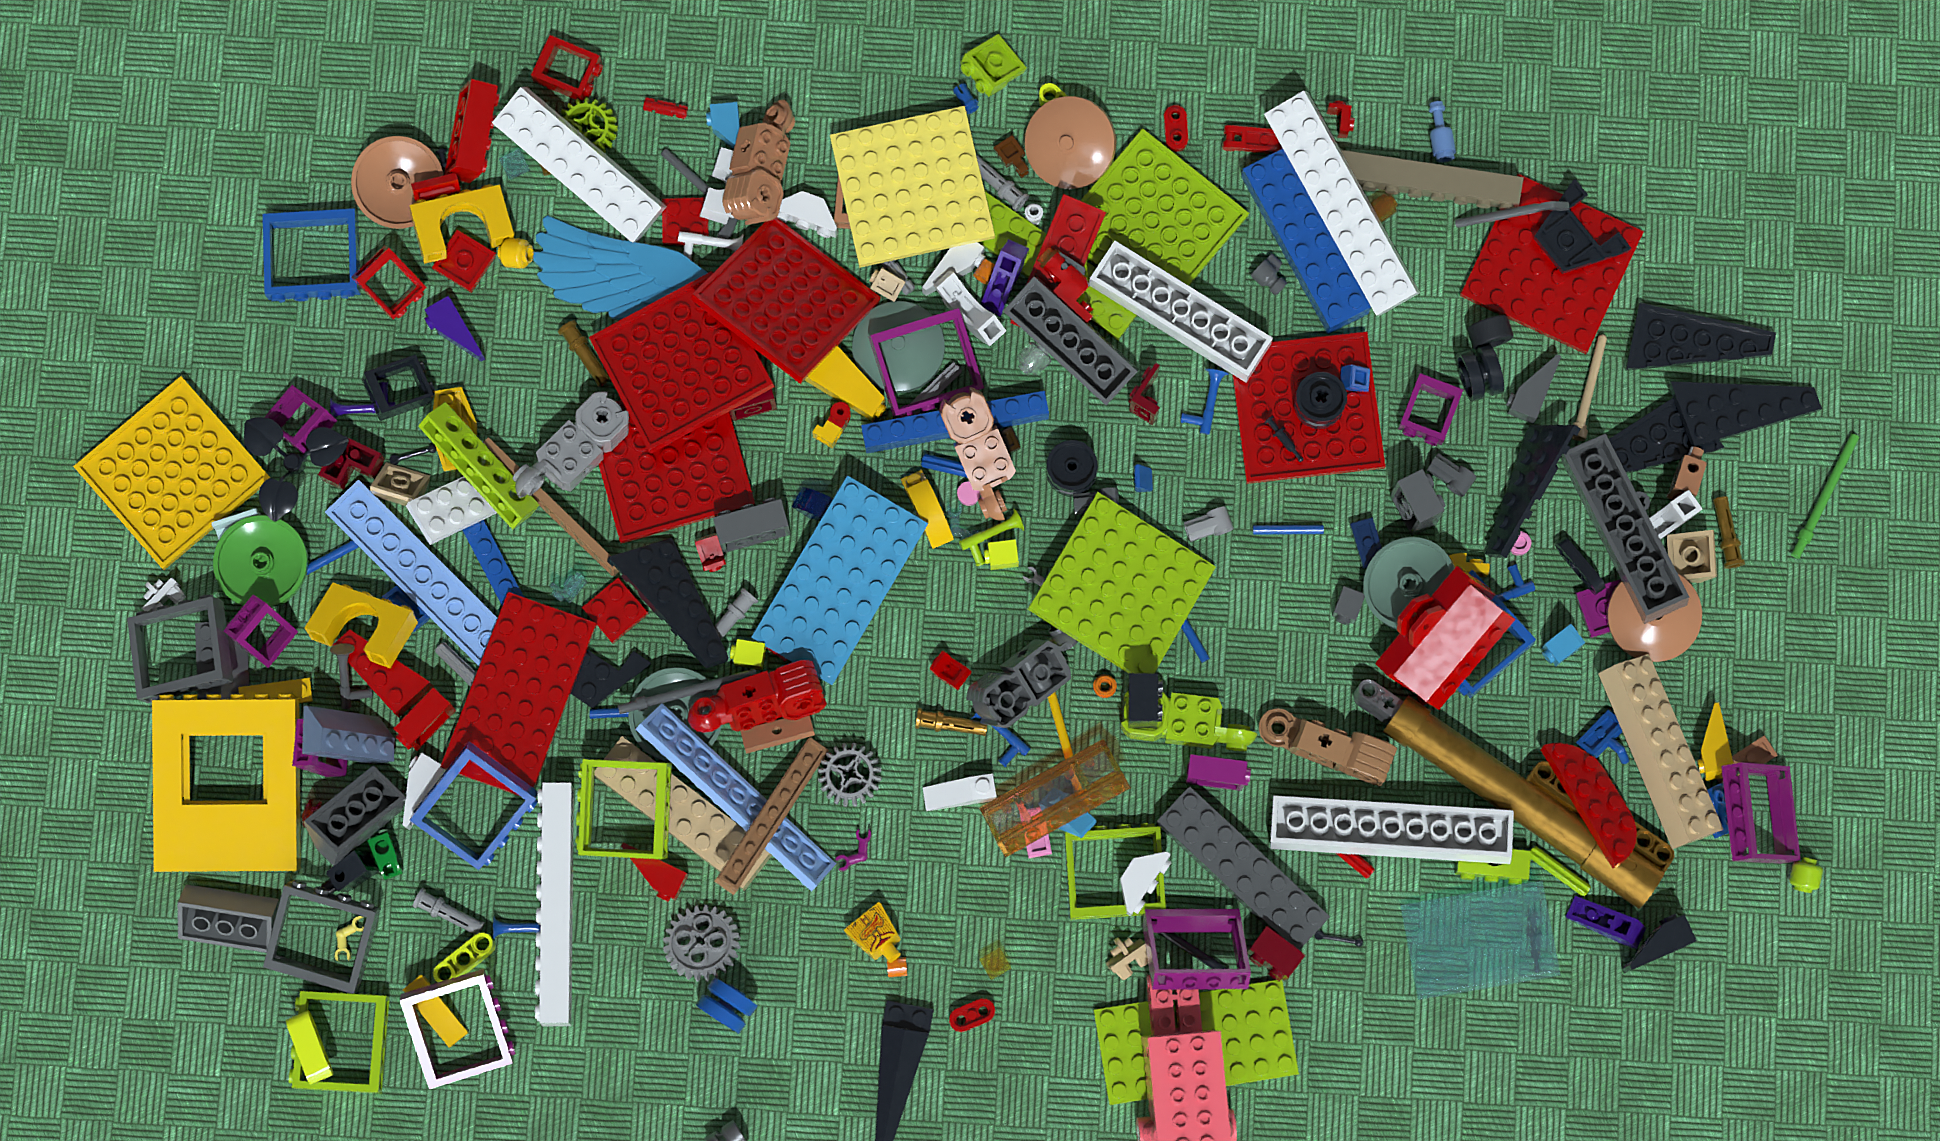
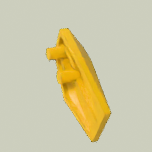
M457 387L435 391L433 410L446 402L477 436V422L463 388ZM436 446L443 471L458 470Z

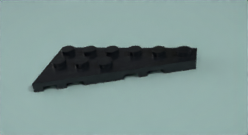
M1673 398L1609 439L1626 474L1679 461L1684 455H1688L1691 447ZM1719 440L1699 446L1698 448L1704 450L1703 454L1723 450L1725 447Z
M672 538L608 557L607 562L612 567L615 566L622 574L621 577L638 591L639 597L661 620L664 619L671 627L674 635L679 636L687 644V649L705 668L728 661L727 652Z

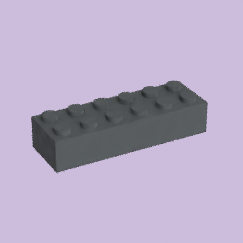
M1034 276L1003 312L1101 402L1107 405L1139 369L1053 293V290L1038 276Z

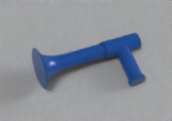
M1205 369L1210 375V387L1203 417L1182 413L1181 423L1200 425L1199 433L1210 435L1219 384L1225 375H1229L1227 372L1215 369Z
M1517 564L1507 568L1516 587L1496 595L1502 602L1535 591V585L1532 581L1524 583Z
M977 713L971 718L982 719V717H980ZM992 726L1012 745L1002 758L998 760L1005 768L1018 752L1025 756L1031 750L1028 745L1007 728Z
M493 916V940L503 933L541 932V925H538L537 922L503 923Z

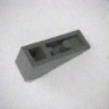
M1560 355L1552 358L1523 383L1515 394H1510L1506 406L1510 407L1507 414L1534 424L1561 359Z

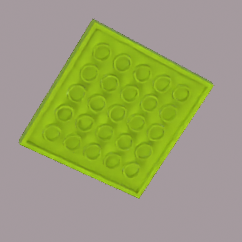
M1144 129L1137 134L1112 163L1106 173L1081 200L1107 212L1088 256L1090 262L1098 267L1113 242L1117 241L1188 286L1191 285L1249 216V212Z
M1097 492L1027 610L1127 673L1154 674L1216 566Z

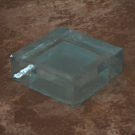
M520 149L499 158L509 180L530 171Z

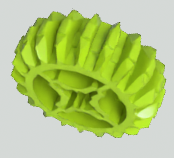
M585 98L584 103L581 104L580 100L577 99L576 106L574 107L571 103H568L569 111L562 109L561 114L563 118L588 140L598 139L593 144L602 152L606 153L605 146L612 148L613 145L610 140H616L617 138L614 132L618 131V127L614 125L617 120L616 117L612 116L613 112L611 109L606 110L607 106L605 103L598 106L597 99H594L592 104H590L589 99ZM582 114H586L582 119H575ZM595 115L605 122V129H600V126L595 124ZM590 124L591 130L583 132L582 128H586Z

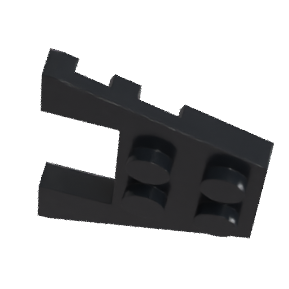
M1574 179L1559 201L1569 202V208L1572 209L1584 200L1588 194L1577 180ZM1570 209L1565 211L1552 210L1533 238L1562 274L1628 253L1631 250V247L1619 232L1599 246Z
M575 612V614H574L575 616L584 618V617H582L581 615H579L578 613ZM587 650L571 695L591 709H594L627 682L633 680L643 670L649 668L651 662L633 651L618 671Z

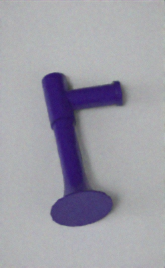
M379 382L388 406L396 405V402H388V383ZM332 398L330 399L331 415L334 418L342 414L376 413L372 404L341 405L332 401Z

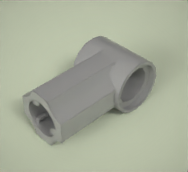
M1225 506L1213 509L1204 516L1184 522L1185 532L1190 542L1213 534L1214 536L1222 535L1234 529Z

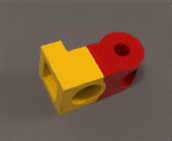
M844 402L835 403L831 407V415L823 427L816 425L812 432L813 438L832 449L851 419L850 408Z

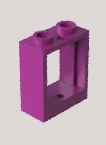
M1420 373L1398 429L1402 430V434L1408 437L1415 438L1417 436L1423 438L1424 442L1429 445L1437 446L1439 444L1442 446L1463 389ZM1419 390L1452 401L1441 433L1408 421Z
M291 385L264 418L275 421L282 428L302 403L314 410V414L294 437L283 430V439L304 454L309 450L306 446V438L310 432L320 427L331 429L337 420L326 409Z
M254 594L223 630L231 639L267 668L272 665L298 633L284 618ZM268 614L280 626L258 652L245 639L264 616Z
M297 719L292 766L325 777L346 776L347 760L326 757L325 764L318 761V756L302 754L303 719Z
M1190 754L1185 784L1242 791L1244 786H1248L1250 782L1251 768H1247V761Z

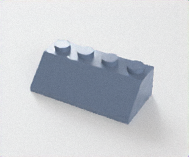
M304 706L302 754L372 764L394 761L395 738L380 717Z

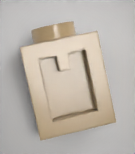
M883 266L880 271L875 269L869 280L873 283L870 289L894 302L906 282L887 271Z

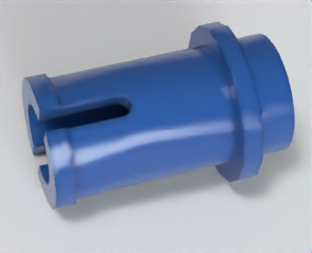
M965 83L959 85L963 94L958 87H955L953 93L957 96L961 105L965 106L966 113L971 114L979 108L977 105L978 100L973 98Z

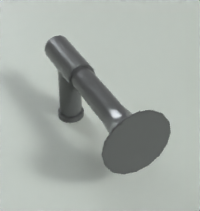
M346 643L336 644L330 648V652L338 658L341 708L343 709L352 707L351 700L372 698L371 688L355 691L350 689L348 657L355 650V647Z

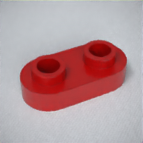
M1178 105L1168 107L1164 113L1165 144L1168 149L1174 152L1184 150L1188 144L1187 114ZM1177 113L1180 117L1173 119L1171 115ZM1178 135L1181 137V140L1175 141L1173 136Z
M979 999L959 1007L950 1014V1026L956 1032L962 1033L988 1023L994 1018L995 1006L988 999ZM981 1007L988 1009V1013L985 1016L979 1014ZM959 1016L965 1017V1024L959 1025L956 1021Z

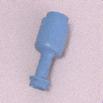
M1435 101L1429 104V112L1433 113L1435 129L1430 132L1433 156L1436 158V161L1444 163L1455 158L1456 149L1453 131L1444 125L1442 111L1445 110V106L1442 101Z

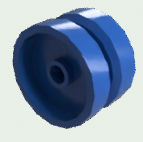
M714 977L708 985V990L718 999L715 1001L707 995H702L696 1006L723 1025L740 1034L746 1023L744 1019L735 1014L738 1010L746 1016H752L758 1006L732 985L725 984Z

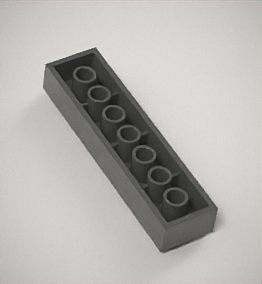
M1603 434L1569 449L1566 455L1562 454V463L1643 623L1646 624L1687 606L1689 595L1607 435Z
M1190 786L1157 820L1156 825L1158 827L1160 826L1172 840L1260 922L1268 926L1298 950L1330 918L1324 910Z

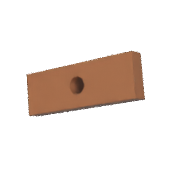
M810 716L798 720L780 719L754 726L750 730H740L746 754L815 735Z

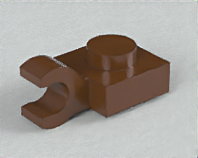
M1013 135L993 147L994 152L1006 168L1013 165L1021 179L1029 174L1027 165L1021 159L1025 156V152Z

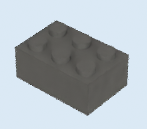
M1423 469L1397 481L1390 495L1412 537L1437 525L1445 511L1443 498L1440 494L1436 495L1433 489L1434 482L1428 473H1424Z
M769 498L762 501L763 504L757 506L747 504L740 507L739 511L732 513L730 510L719 512L713 520L723 553L791 535L781 499Z

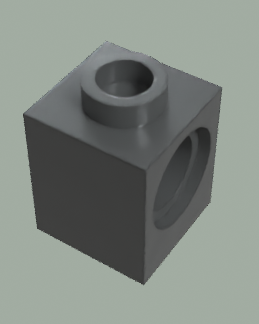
M1343 586L1332 614L1333 617H1336V621L1344 625L1354 624L1364 601V594Z

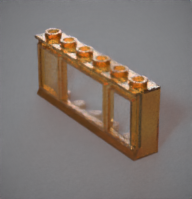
M1101 739L979 807L996 843L1006 858L1131 787L1105 740Z

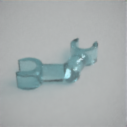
M950 504L948 505L947 514L950 516V530L953 536L967 538L980 532L979 530L968 531L960 528L959 516L962 514V506L959 504V512L954 514L950 511Z

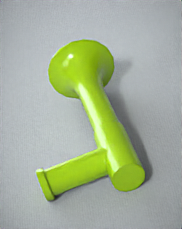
M1013 509L1012 516L1006 521L959 541L962 550L970 548L975 565L981 566L985 564V560L980 552L979 543L1012 528H1019L1024 531V526L1018 512Z

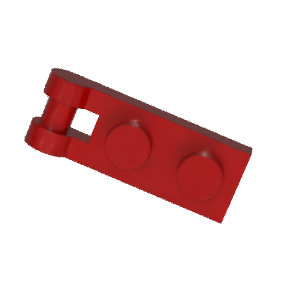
M1234 125L1224 126V134L1226 136L1222 149L1225 151L1236 150L1273 154L1283 149L1272 129ZM1236 135L1242 136L1241 142L1234 141Z

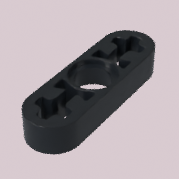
M1564 537L1555 544L1561 557L1594 595L1606 588L1599 574L1568 538Z

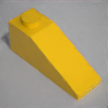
M1719 702L1714 703L1701 748V759L1697 760L1699 773H1704L1705 781L1723 778L1722 766L1734 764Z
M420 975L402 990L405 993L431 984L426 977ZM440 996L414 1004L449 1048L468 1034V1031Z

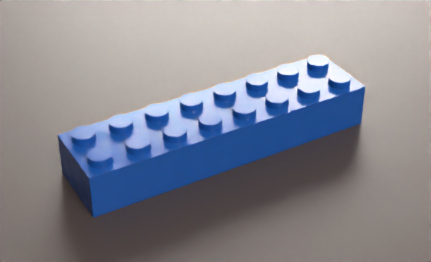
M1284 149L1243 168L1242 180L1327 334L1368 315L1371 306Z

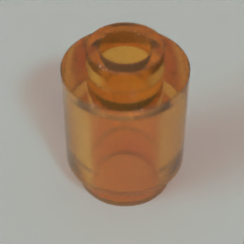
M1382 194L1370 203L1381 223L1397 213L1396 207L1398 204L1391 195Z

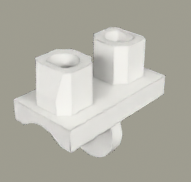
M172 578L165 585L160 579L153 586L147 582L145 586L149 590L143 597L148 602L142 609L149 612L156 611L157 607L163 606L169 598L178 605V602L183 601L186 596L179 588L180 585Z

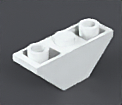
M801 191L782 200L779 215L777 216L782 222H787V220L794 222L798 228L803 230L813 229L817 231L818 235L825 238H830V236L837 237L836 224L823 198Z
M1163 852L1134 858L1120 878L1126 914L1130 917L1133 912L1137 914L1140 912L1145 904V901L1142 900L1146 892L1150 894L1153 892L1158 884V881L1155 880L1160 872L1164 874L1172 863L1168 860L1171 855L1170 853Z

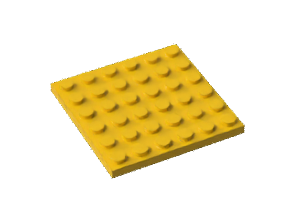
M182 376L73 466L163 570L168 568L214 529L211 524L212 522L227 518L260 490L265 480L270 479V476Z

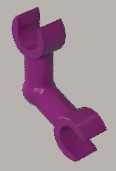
M859 829L856 831V838L859 841L858 853L848 857L844 855L836 857V861L844 859L847 862L846 866L839 868V871H846L850 865L867 860L868 842L872 837L870 830H868V837L865 839L860 838Z

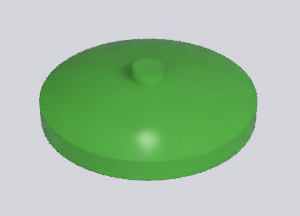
M264 515L251 516L236 522L221 536L214 551L213 570L218 585L234 602L244 606L254 594L271 608H274L290 600L303 585L308 571V553L301 536L288 523L280 519L274 522Z

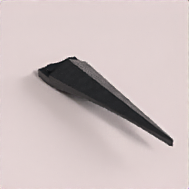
M889 1000L886 1002L881 1033L875 1141H894L930 1033L934 1009Z

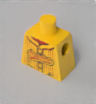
M880 902L844 929L849 939L874 960L884 955L888 962L891 963L901 954L894 946L901 939Z

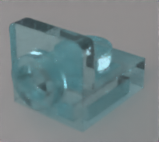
M577 572L574 576L570 575L563 584V590L551 582L549 585L553 590L551 595L560 602L566 600L568 603H571L585 586L587 580Z

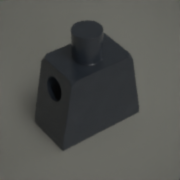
M354 850L326 872L329 879L321 884V887L329 889V893L332 894L336 891L349 892L380 872L368 851Z

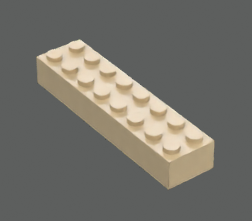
M1647 654L1615 664L1598 673L1671 848H1678L1723 830L1650 655Z
M623 736L604 758V760L655 762ZM597 767L594 771V776L655 822L657 770ZM671 774L669 834L720 872L747 831ZM765 849L741 884L740 888L745 891L771 858L772 854Z

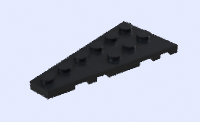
M1639 303L1625 371L1771 357L1777 332Z
M1672 381L1668 384L1691 447L1713 443L1819 412L1822 409L1814 387Z
M1576 425L1528 426L1513 473L1510 476L1506 494L1502 500L1499 514L1495 520L1493 532L1488 541L1486 555L1494 558H1507L1521 534L1520 526L1525 519L1529 520L1533 513L1530 510L1536 499L1540 501L1558 470L1557 462L1562 454L1566 455L1570 449L1568 446L1569 441L1573 435H1578L1581 428Z

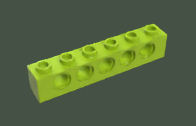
M446 402L427 414L418 427L512 530L528 519L540 506L532 495L529 496L527 494L522 498L518 497L515 489L516 482L512 479L513 475Z

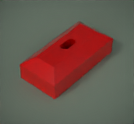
M456 173L411 183L415 202L418 200H434L440 195L451 196L460 192Z

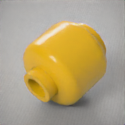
M507 238L499 246L497 254L505 267L523 269L532 262L534 250L525 239Z

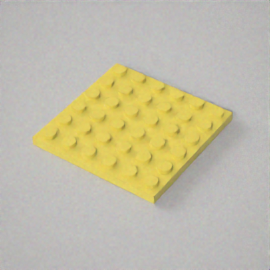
M965 106L830 135L859 268L995 238Z

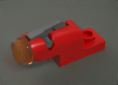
M1049 247L1037 261L1053 282L1059 283L1052 292L1088 323L1095 316L1091 313L1093 308L1084 300L1082 302L1078 301L1090 287L1087 277H1085V267L1065 254Z

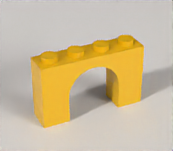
M488 184L481 187V189L473 191L467 189L451 196L440 195L436 199L429 201L418 200L410 205V216L424 264L446 259V247L440 228L443 221L449 215L456 212H470L483 221L491 248L499 247L507 238H514V232L500 184L495 186Z
M332 583L304 628L311 640L331 647L348 621L360 615L375 616L379 618L378 626L366 644L364 651L371 662L391 668L418 621L413 614V610L405 605L398 606L386 598H375L366 591H356L346 584Z

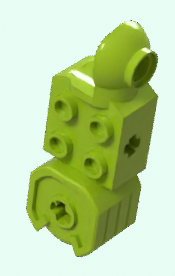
M1129 691L1124 695L1126 703L1121 730L1130 739L1154 742L1160 738H1165V743L1208 749H1213L1218 742L1226 743V749L1247 751V746L1252 744L1258 736L1257 733L1250 731V727L1245 725L1229 724L1228 728H1222V705L1219 698L1172 692L1171 698H1168L1164 692L1162 699L1158 698V704H1163L1162 722H1158L1157 729L1128 728Z

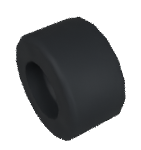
M1498 315L1480 320L1468 328L1475 350L1477 347L1486 344L1496 347L1510 341L1514 337L1506 315Z

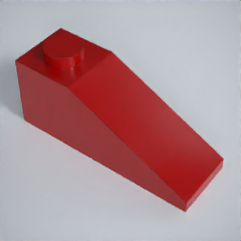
M624 842L621 845L622 849L638 850ZM630 858L654 891L658 892L656 897L666 902H669L670 899L677 900L689 876L686 872L659 859Z

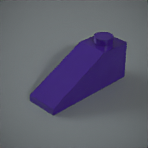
M1008 239L1001 249L981 302V306L989 312L1001 317L1023 268L1029 248Z
M449 296L424 309L428 315L424 319L430 330L435 328L443 338L479 361L485 360Z
M1577 896L1574 897L1566 915L1567 919L1636 950L1646 930V927L1635 918Z

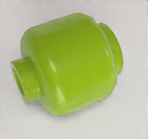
M1803 857L1802 861H1795L1793 863L1789 882L1794 885L1793 889L1812 893L1813 890L1819 889L1823 868L1816 865L1817 860Z

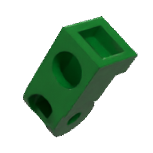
M390 832L367 840L384 880L403 874Z

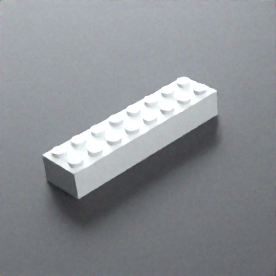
M520 87L492 122L632 243L638 242L667 207L527 87Z
M1117 241L1113 242L1090 277L1089 285L1244 382L1248 381L1272 343L1273 338Z

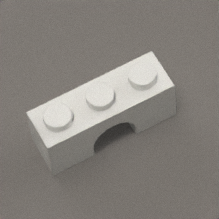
M721 147L712 176L721 179L726 184L727 179L732 175V170L729 168L734 151ZM708 189L700 217L725 225L729 217L734 218L731 213L726 214L723 207L722 199L725 189Z

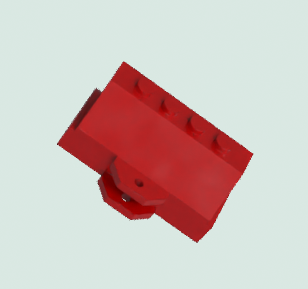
M1456 566L1432 596L1425 594L1414 598L1402 611L1397 621V631L1400 634L1375 664L1389 678L1416 693L1424 701L1439 710L1516 619L1492 601L1496 594L1489 587L1459 566Z

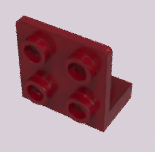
M1155 363L1153 368L1148 366L1142 376L1141 386L1136 385L1128 401L1130 403L1129 411L1152 426L1158 419L1160 407L1157 406L1158 403L1149 396L1144 398V396L1158 376L1160 368L1158 363Z

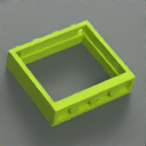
M582 759L580 771H578L579 778H582L581 788H578L577 792L580 812H577L576 816L579 835L575 839L578 855L667 859L672 763ZM595 767L657 770L653 850L591 848Z
M1143 823L1140 824L1141 828H1131L1130 824L1117 825V829L1107 830V826H1095L1093 831H1088L1082 838L1065 832L1070 920L1129 917L1126 914L1125 905L1077 908L1073 842L1153 837V852L1158 854L1162 853L1160 826L1155 827V824ZM1160 872L1155 879L1158 881L1156 886L1157 903L1144 904L1138 914L1133 912L1131 916H1144L1145 909H1166L1163 873Z
M300 991V997H296L295 1010L298 1011V1014L308 1011L309 1000L376 1003L369 1085L315 1082L310 1084L308 1081H302L303 1068L295 1046L292 1045L291 1059H294V1067L289 1071V1083H292V1088L382 1094L390 997Z

